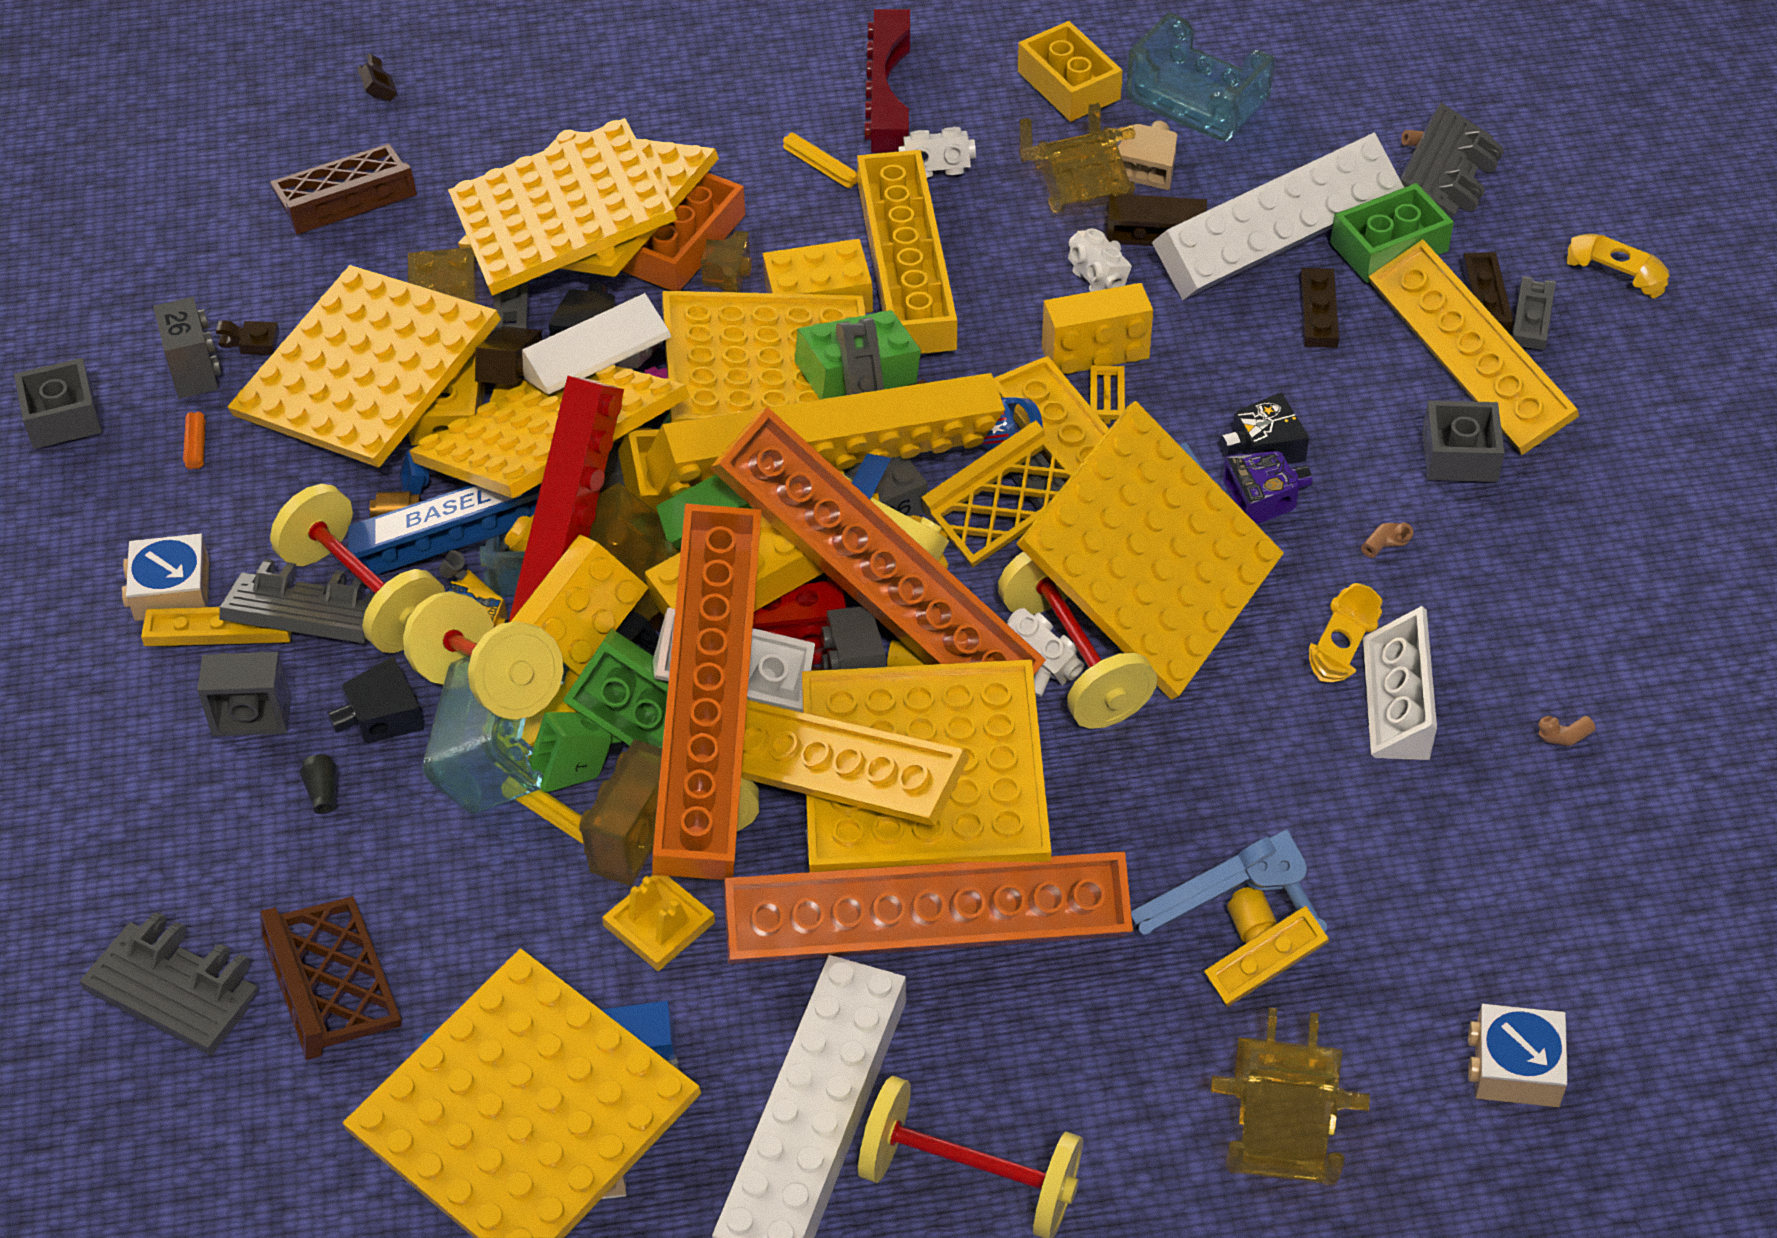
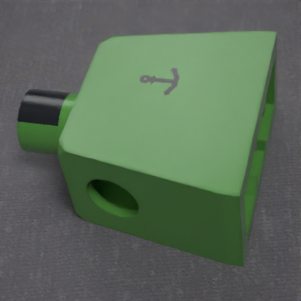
M545 712L527 769L543 792H550L589 781L600 775L607 755L619 754L621 752L622 740L581 713Z

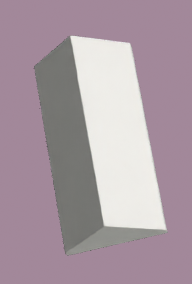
M644 293L523 349V374L526 381L545 393L551 394L565 387L567 375L585 378L670 338L671 334Z
M1421 606L1363 637L1371 755L1375 758L1430 760L1437 722L1427 609Z
M667 608L653 657L654 678L668 682L675 609ZM752 628L747 700L803 712L802 671H811L815 643Z

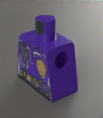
M1274 451L1226 456L1222 481L1231 499L1256 524L1293 511L1296 508L1299 488L1311 486L1312 475L1307 465L1290 469L1283 454Z

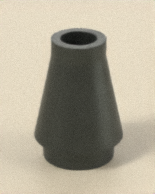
M324 754L313 755L304 759L302 768L299 771L311 800L313 811L317 814H327L336 809L335 797L338 766L333 763L332 757Z

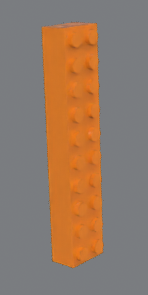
M769 407L759 411L709 468L754 509H762L761 515L927 665L1032 660L1033 675H1035L1046 661L1040 653Z
M685 503L653 845L652 875L717 880L733 878L762 509Z
M1125 851L1051 856V861L959 862L725 878L723 882L728 964L828 957V955L839 957L1124 937L1133 932Z

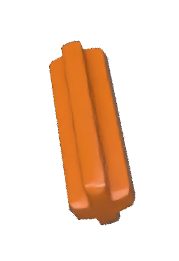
M200 411L196 413L189 412L185 416L183 461L185 462V467L190 470L193 468L200 469L204 465L206 420L204 419V414Z

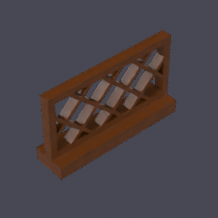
M389 143L270 181L271 188L289 216L296 235L417 195L410 166L407 162L403 163ZM387 156L384 161H378V160H376V159H379V158H382V157ZM351 167H355L354 171L345 170ZM367 169L376 170L374 173L365 172ZM320 177H326L324 180H315ZM337 179H345L344 183L335 182ZM290 187H296L294 190H287V189H286V188H290ZM307 188L316 189L313 193L305 192Z
M354 896L283 914H278L276 907L260 911L261 937L306 1060L322 1056L323 1047L401 1027V1017ZM346 911L349 912L351 918L345 929L327 922L331 915ZM305 923L314 928L307 938H303L291 933L289 926ZM321 930L339 937L332 949L314 942ZM346 941L362 947L363 950L357 959L339 952ZM307 951L325 957L318 969L302 963L301 960ZM332 961L351 968L343 980L325 973ZM358 971L374 977L375 981L369 991L351 984ZM318 982L337 989L329 1001L313 994V990ZM344 992L363 999L355 1012L337 1004ZM369 1003H373L385 1008L388 1016L374 1020L362 1014ZM330 1013L349 1020L345 1028L327 1032L324 1023Z

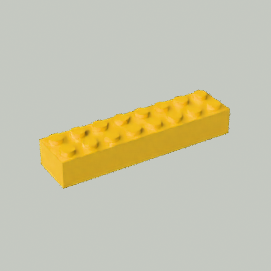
M921 150L857 155L858 189L881 310H892L921 349V354L957 350V316Z

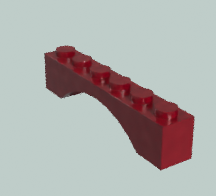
M874 9V22H868V40L873 41H867V60L873 61H867V79H872V81H866V99H871V101H865V119L871 121H865V140H871V153L899 152V147L904 146V137L909 136V108L894 95L887 80L893 68L910 53V9Z

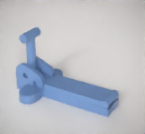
M1287 829L1271 838L1266 837L1243 849L1237 856L1131 911L1133 929L1137 928V937L1146 939L1151 933L1247 883L1253 890L1273 891L1285 889L1297 911L1307 906L1322 930L1325 932L1327 929L1326 922L1318 917L1299 883L1306 874L1307 866Z

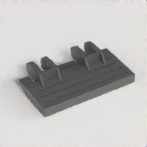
M1441 102L1426 126L1400 177V181L1404 188L1417 183L1451 218L1456 214L1458 208L1471 212L1476 210L1479 204L1478 199L1482 198L1485 192V187L1474 178L1477 169H1482L1485 173L1495 171L1498 165L1497 160L1501 159L1504 148L1493 139L1492 135Z
M265 559L256 575L241 572L220 606L219 620L364 643L366 640L362 627L364 614L375 594L368 593L364 601H362L366 585L357 577L351 586L345 585V572L339 570L335 571L327 586L297 581L294 588L291 589L297 573L296 564L287 562L280 574H274V560Z
M155 912V914L149 916V919L141 927L129 922L79 981L82 989L212 1056L249 1010L248 1003L259 991L256 985L243 979L232 993L233 989L248 972L250 959L242 954L236 955L233 961L216 978L230 957V949L222 944L216 945L213 951L203 959L181 947L178 948L186 935L185 925L179 922L172 923L169 929L152 945L159 937V934L162 933L167 917L159 912Z

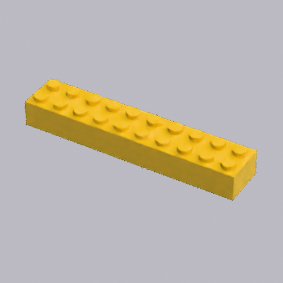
M992 373L769 407L831 465L840 470L850 468L856 463H862L867 453L889 458L901 456L903 459H908L922 452L932 451L938 454L952 447H976L984 441L986 435L996 425L997 420L1005 411ZM765 408L662 424L645 457L657 497L665 495L674 497L715 475L709 468L752 418Z

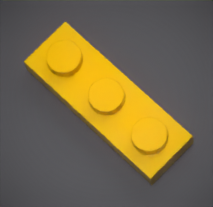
M1304 906L1204 970L1225 1005L1229 1007L1329 943V938L1307 906Z

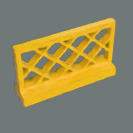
M1035 420L922 496L923 510L930 521H935L937 525L942 527L941 530L946 533L948 539L970 566L974 568L1028 530L1049 504V500L1053 499L1058 491H1051L1053 477L1069 479L1075 471L1045 437L1044 429ZM1043 449L1051 457L1050 468L1030 466L1031 458ZM1009 472L1024 473L1022 486L1002 485L1003 476ZM1028 475L1048 476L1046 490L1026 488ZM981 491L995 492L993 507L973 505L975 495ZM1000 493L1020 495L1018 509L999 508ZM1025 496L1045 498L1044 506L1037 512L1023 510ZM953 510L966 512L964 526L949 525L943 517ZM971 514L991 515L989 529L969 527ZM996 515L1015 517V527L1009 531L994 530ZM957 534H962V540ZM967 536L987 537L986 546L973 554L966 546Z

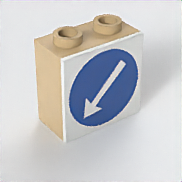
M202 534L129 541L128 558L124 559L123 562L127 586H122V599L124 606L131 608L135 621L144 620L146 609L208 607L209 556Z
M1482 1004L1477 1022L1470 1021L1468 1031V1045L1475 1046V1057H1470L1468 1080L1469 1082H1475V1099L1560 1107L1567 1087L1565 1012Z

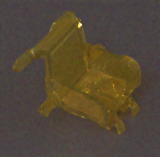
M1099 103L1088 106L1089 134L1050 143L1040 141L1037 146H1033L1031 119L1019 120L1021 148L1019 149V156L1021 162L1034 161L1036 169H1042L1051 195L1048 201L1051 210L1055 214L1064 212L1068 204L1082 201L1087 203L1091 202L1092 199L1109 195H1133L1136 189L1134 181H1129L1117 146L1118 141L1135 138L1134 126L1130 125L1117 129L1105 127L1101 131V107Z
M1269 1008L1266 1040L1238 1038L1234 1078L1212 1075L1210 1093L1236 1095V1098H1239L1238 1124L1243 1125L1242 1142L1231 1141L1229 1143L1225 1161L1226 1168L1233 1174L1242 1173L1334 1185L1341 1178L1345 1157L1342 1154L1334 1152L1328 1155L1325 1166L1329 1135L1335 1134L1337 1110L1348 1108L1368 1112L1370 1093L1344 1091V1088H1339L1343 1052L1342 1049L1317 1046L1319 1013L1310 1012L1307 1045L1275 1042L1277 1008Z

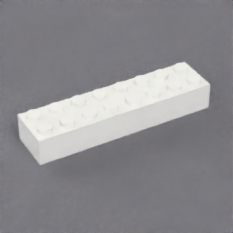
M1374 132L1166 230L1152 244L1181 299L1184 300L1332 229L1336 213L1404 188Z
M828 955L712 1234V1238L815 1237L906 1004V976Z

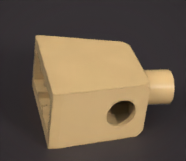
M1155 121L1151 127L1141 124L1133 125L1113 153L1112 178L1170 190L1178 135L1170 131L1168 124L1163 121Z

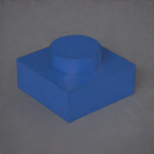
M409 450L406 452L400 472L402 490L412 491V494H420L422 487H426L429 480V469L414 463Z

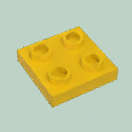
M652 875L650 877L645 876L640 886H633L630 894L606 913L602 920L605 928L655 970L660 971L715 923V915L669 876Z

